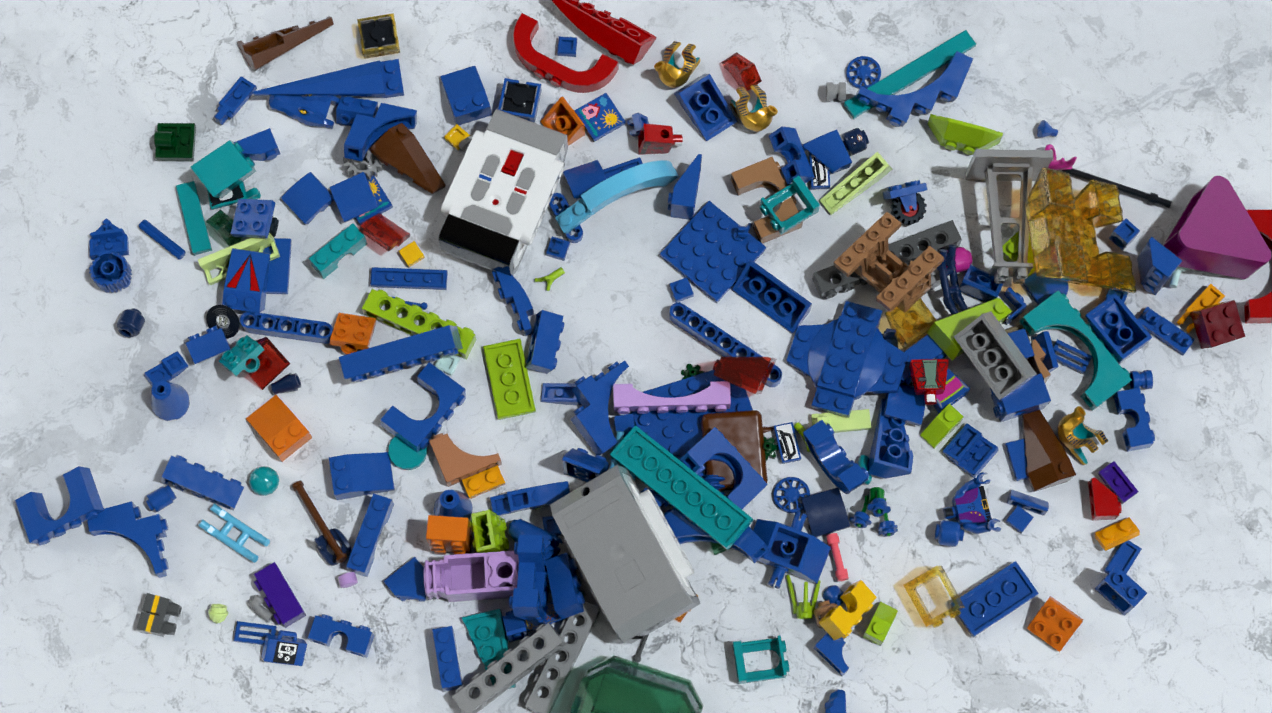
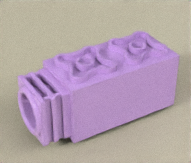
M514 551L444 555V559L439 561L432 560V562L425 560V594L429 597V600L435 597L436 599L443 597V599L447 598L449 602L510 598V596H513L514 588H517L518 554H514Z

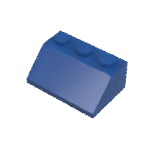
M1153 237L1149 239L1137 258L1140 284L1143 285L1147 292L1156 295L1182 262L1180 258Z

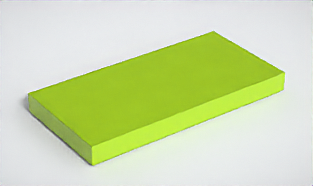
M521 339L483 346L498 420L535 413L536 409L527 368H525L526 362Z

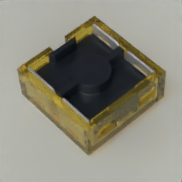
M394 13L357 19L364 59L400 53Z

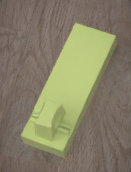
M869 409L853 410L849 418L833 413L811 414L812 426L823 420L826 425L830 424L835 433L871 430Z

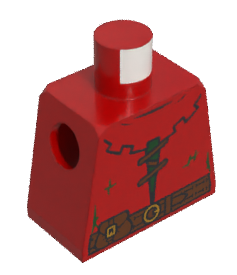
M643 124L638 136L639 155L669 153L673 145L682 146V134H673L672 126Z

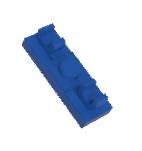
M1146 307L1138 318V321L1149 333L1182 356L1195 340L1149 307Z

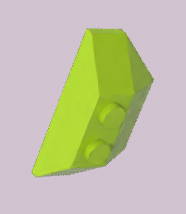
M930 114L927 124L941 146L948 150L963 151L967 155H974L976 149H990L999 144L1003 133L933 114Z

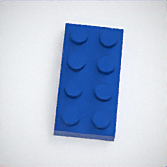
M1015 561L950 605L972 637H975L1039 593Z

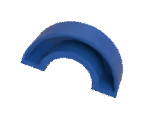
M820 420L803 432L804 439L813 457L836 487H839L840 491L849 494L868 481L869 473L864 467L861 468L853 460L850 461L846 457L845 450L838 446L834 438L835 432L830 424L826 425L823 420Z

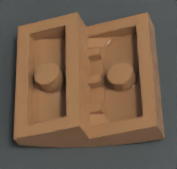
M1036 339L1031 342V347L1035 356L1028 358L1027 361L1037 375L1042 374L1046 383L1051 375L1042 363L1046 354Z

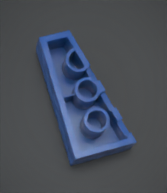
M179 455L170 457L161 477V483L167 485L168 482H171L178 490L187 491L189 489L191 490L190 493L203 499L208 497L210 502L233 511L244 489L240 481L232 478L229 481L223 478V474L217 471L208 472L203 465L198 463L192 465L187 462L186 458Z

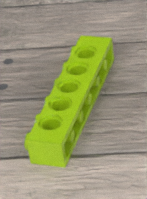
M372 289L362 307L364 315L376 318V320L412 336L433 330L435 327L457 325L451 320L447 319L444 321L433 312L428 314L417 305L412 304L410 306L399 297L392 298L388 296V293L380 289L378 291ZM386 304L391 306L388 310L385 311L381 309L382 306ZM401 312L408 313L405 318L398 317ZM420 319L425 321L421 326L415 324ZM457 326L463 349L458 350L459 354L456 355L467 360L476 342V336L473 330L467 327L462 329Z

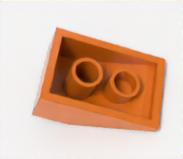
M277 395L246 418L281 462L312 439L310 432Z

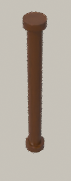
M302 481L295 482L292 485L293 490L297 491L337 557V563L344 562L348 556L342 552L303 487L304 483Z

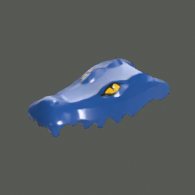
M270 95L269 105L272 110L285 112L287 116L297 119L300 123H304L307 126L333 129L334 122L326 119L330 103L338 106L340 99L334 95Z

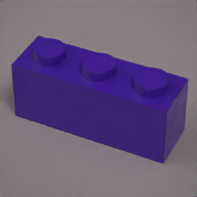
M275 562L254 574L257 579L254 583L259 591L263 590L266 594L264 600L269 608L273 606L276 612L273 616L279 625L283 624L285 627H288L306 616Z

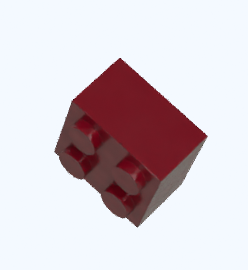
M1235 300L1221 302L1190 312L1201 349L1212 348L1245 337Z

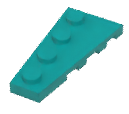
M501 609L462 617L478 655L485 666V670H487V666L495 660H501L504 657L503 654L509 650ZM507 664L504 667L505 674H509L512 671L511 664ZM490 677L492 685H494L496 683V677ZM514 684L513 686H511L509 689L515 688V687H516V684Z

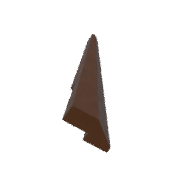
M329 16L318 22L310 21L308 26L302 28L296 25L271 32V34L260 38L258 36L253 37V41L243 43L241 40L237 42V45L248 65L256 70L334 25L332 17Z

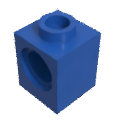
M1125 219L1112 232L1109 239L1123 251L1137 237L1140 230L1128 219Z

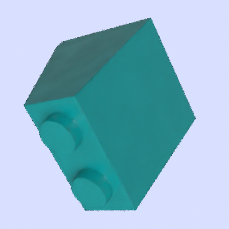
M231 140L190 167L212 196L220 199L256 172L254 169L255 163L249 156L247 158L244 156L242 146L238 142L234 143Z

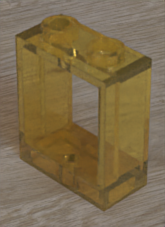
M935 566L904 584L926 627L933 626V628H937L944 624V619L949 616L952 619L960 615V610L965 608L942 566ZM940 577L955 606L932 619L916 589Z

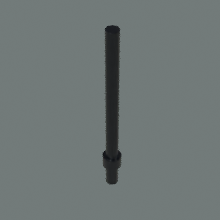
M1074 168L1062 170V173L1146 200L1147 203L1152 205L1158 204L1170 208L1172 203L1170 200L1158 197V194L1152 192L1149 194Z

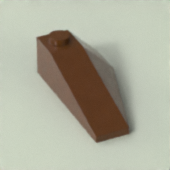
M1037 410L1022 415L1023 438L1025 439L1026 446L1025 456L1027 458L1026 475L1033 492L1066 483L1076 476L1069 456L1042 412Z

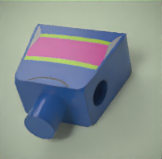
M947 369L944 393L936 395L937 403L933 404L937 413L939 414L947 405H953L966 396L970 388L950 369Z

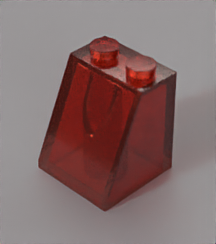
M721 357L720 360H716L713 366V370H715L713 375L751 393L761 394L777 359L774 357Z

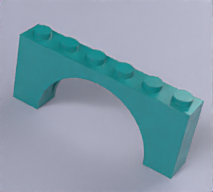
M1059 290L1019 321L1031 336L1043 330L1059 329L1074 334L1087 346L1092 356L1094 371L1089 387L1080 397L1092 411L1132 381L1130 373L1119 365L1117 357L1105 348L1104 341L1096 337L1093 333V328L1083 321L1080 312L1069 304L1067 296L1063 293L1061 294Z

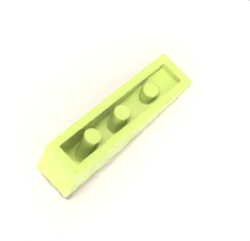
M876 152L821 198L820 202L832 215L881 180L893 169L882 155Z

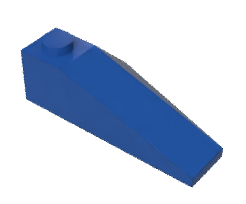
M883 398L869 455L867 472L870 475L885 479L909 475L912 472L913 452L909 447L908 442L910 439L909 435L906 434L905 422L883 416L886 399Z

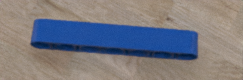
M677 302L671 306L670 320L675 325L732 363H737L738 367L765 385L777 387L780 384L782 371L778 366L683 303ZM679 310L683 312V315L675 316L673 313ZM691 321H696L699 323V325L696 327H692L689 325V323ZM711 331L715 335L713 337H707L705 333ZM728 342L731 346L723 348L720 344ZM743 352L746 354V357L740 359L736 354ZM754 363H760L762 365V368L755 369L752 365ZM774 373L778 376V378L776 380H772L768 377V375Z

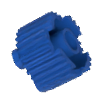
M104 250L103 253L100 252L97 255L98 258H94L95 261H92L93 265H90L89 273L102 291L114 293V291H122V288L125 289L130 285L132 269L121 254Z

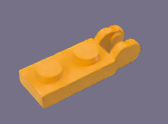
M1210 284L1185 310L1183 316L1176 323L1181 325L1188 316L1192 317L1190 312L1220 303L1225 295ZM1194 323L1189 324L1185 331L1190 333L1194 328Z

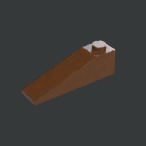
M403 123L388 129L370 148V151L386 166L390 164L398 169L397 173L401 175L406 174L411 177L415 184L431 194L445 188L446 184L417 138Z

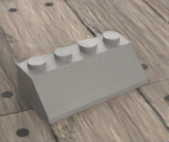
M991 311L979 316L954 336L999 400L1037 375Z

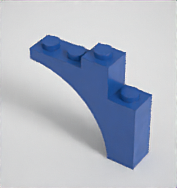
M625 360L620 364L616 361L609 366L608 369L610 371L606 374L601 372L594 378L592 375L588 378L581 377L574 382L576 386L571 389L582 406L573 412L575 416L570 420L596 455L603 454L618 443L610 427L608 403L613 384L629 367Z
M131 501L104 508L105 511L99 513L97 518L87 520L89 532L93 536L115 535L136 543L148 555L155 574L159 578L167 576L166 570L169 569L167 559L163 558L162 551H165L163 540L160 538L167 537L168 523L160 514L141 518L139 506L136 507Z

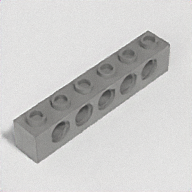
M585 601L583 603L584 612L570 616L568 620H563L559 629L562 631L560 637L564 641L566 636L573 635L576 640L572 644L565 642L566 645L542 663L544 668L541 674L537 673L533 681L535 687L532 692L528 691L524 699L526 709L534 713H551L600 613V608ZM581 617L584 619V624L576 626L573 623L574 619ZM565 653L567 658L563 662H558L556 655ZM549 671H556L558 677L555 680H549L547 674ZM547 689L549 695L546 698H540L538 696L539 690Z
M549 623L540 625L536 628V633L531 637H524L519 642V646L515 649L507 650L501 660H495L490 663L484 673L480 672L473 676L472 682L467 686H460L452 697L462 712L478 713L564 647L566 644L554 627ZM544 640V647L536 649L537 641ZM523 652H528V659L521 662L520 655ZM507 664L512 665V671L509 674L504 673V667ZM495 676L496 683L493 686H489V678ZM479 688V697L473 699L472 692Z

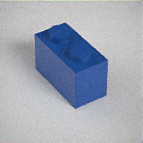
M216 325L207 329V334L200 336L197 333L188 337L189 341L185 344L194 364L231 349L222 327L218 329Z

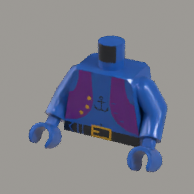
M979 473L977 478L966 482L955 492V496L952 499L953 506L943 508L945 520L956 518V521L960 523V527L974 534L986 533L991 530L1001 531L1000 527L994 528L995 523L1001 521L991 518L984 486H981V484L990 483L991 480L983 481L982 479L988 473Z

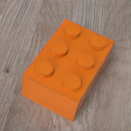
M428 515L426 540L431 551L439 555H445L446 552H454V555L470 554L472 530L469 519Z

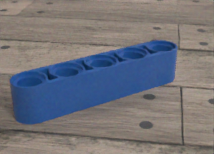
M245 312L240 317L242 327L247 333L329 344L333 332L332 326L322 321L255 312ZM250 319H253L254 323L250 326H247L246 322ZM273 322L272 327L264 328L266 323ZM286 325H292L290 330H283ZM304 328H311L309 333H302ZM324 330L330 331L327 336H321V332Z

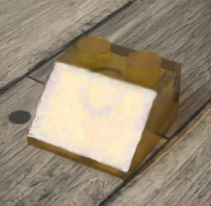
M921 298L905 313L898 307L894 308L891 312H885L891 329L896 330L895 336L903 349L908 348L928 335V330L937 321Z

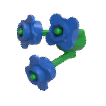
M880 487L870 488L869 495L865 496L862 511H856L854 517H850L849 521L858 528H866L867 525H871L870 516L866 513L868 509L873 512L874 517L882 515L884 517V522L879 524V535L883 534V536L887 537L898 532L895 522L888 520L887 513L891 511V508L887 506L886 498H884V489Z

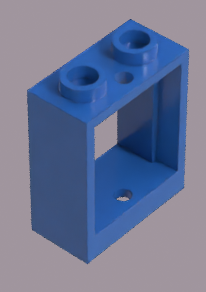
M1118 566L1095 588L1124 616L1147 594L1144 589Z

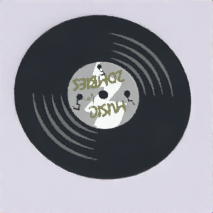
M215 305L209 309L206 316L209 328L216 325L218 329L222 327L226 338H232L238 333L240 321L233 309L226 305Z

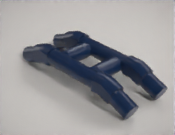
M949 245L948 253L947 250L940 249L939 254L944 257V261L937 267L943 292V303L951 315L959 313L955 303L961 312L968 309L959 288L955 267L957 247L955 245ZM947 276H950V281H951V286H950V287H949V283H948V278H947Z

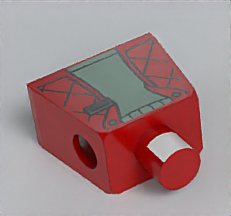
M948 359L911 360L909 369L915 394L925 395V404L927 405L936 404V395L943 394L945 390Z

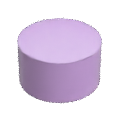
M349 572L338 577L341 588H348L358 583L355 572Z

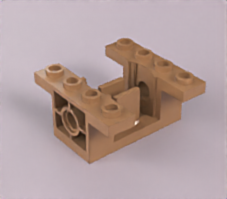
M886 212L834 261V266L847 277L853 272L857 273L880 292L876 296V301L889 312L898 307L905 313L931 288V273L944 261V257L929 246L914 261H910L909 266L889 250L888 239L901 227V222Z

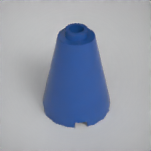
M158 381L153 385L151 408L156 416L165 421L180 419L186 414L190 402L189 395L182 386L167 381Z
M445 490L436 499L434 504L435 516L463 517L470 520L473 510L470 498L458 490Z
M513 520L508 527V533L514 542H518L519 535H543L545 544L544 559L546 560L556 557L561 550L558 547L559 543L563 544L561 538L525 520Z

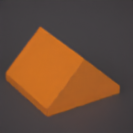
M560 97L540 121L544 127L566 134L568 146L585 135L584 123L564 97Z

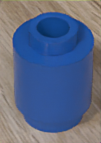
M169 485L166 487L162 486L147 495L148 500L146 503L151 511L155 509L159 512L172 504L173 500L177 497Z

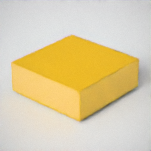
M456 124L444 136V139L455 149L459 150V143L470 135Z
M415 241L399 250V254L408 267L425 258Z

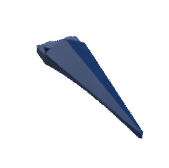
M399 59L370 62L252 92L255 96L339 95L377 98L404 96Z

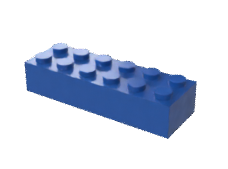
M448 325L339 357L344 379L351 380V382H361L367 380V376L379 377L385 375L387 370L388 372L403 370L405 365L411 367L421 365L422 360L431 362L440 359V355L452 356L459 354L458 350L463 349L457 326Z

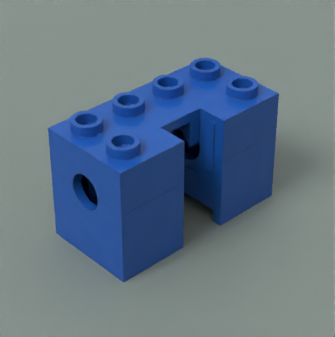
M1025 328L1008 333L1026 360L1035 356ZM1042 374L1034 376L1001 400L997 398L990 388L991 398L995 406L993 411L995 417L999 418L1000 422L1042 410L1051 402Z

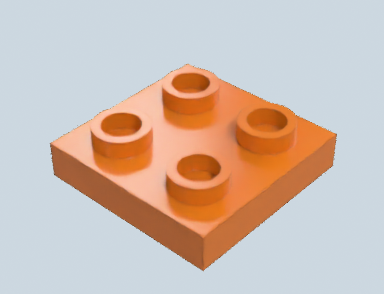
M338 313L330 338V345L340 346L345 354L357 352L358 349H368L376 326V318Z
M1050 596L1027 629L1060 652L1083 622V619Z

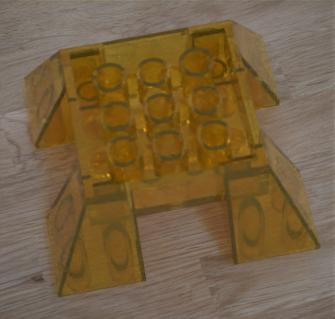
M1046 167L1042 168L1025 202L1036 275L1082 286L1136 293V281L1133 276L1130 256L1108 251L1099 254L1096 242V231L1094 228L1123 221V210L1120 205L1117 185L1091 180L1074 197L1071 185L1072 180L1069 173Z

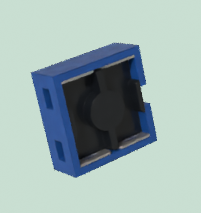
M505 78L498 109L535 123L542 91L541 84L532 82L522 84L519 83V80Z

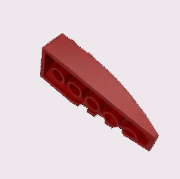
M552 0L558 9L584 34L607 49L610 54L623 58L628 64L634 65L641 61L657 38L622 17L618 20L610 16L611 12L596 10L593 4L580 3L579 0Z

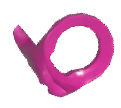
M1048 144L1045 150H1053V161H1051L1045 172L1071 170L1077 157H1073L1068 161H1065L1064 158L1056 160L1055 148L1053 145Z

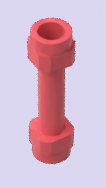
M837 533L828 534L826 539L828 546H831L837 570L835 571L837 582L848 580L847 569H844L838 546L840 543Z

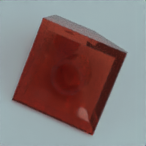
M267 337L256 340L265 349L257 357L260 361L258 370L253 373L242 370L262 390L290 365L289 361ZM251 358L246 361L245 365L251 362Z

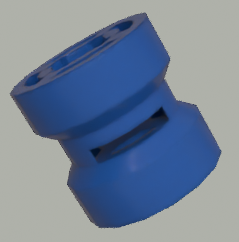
M1144 370L1140 373L1138 371H1130L1132 381L1129 383L1131 389L1140 387L1152 389L1153 375L1151 370Z

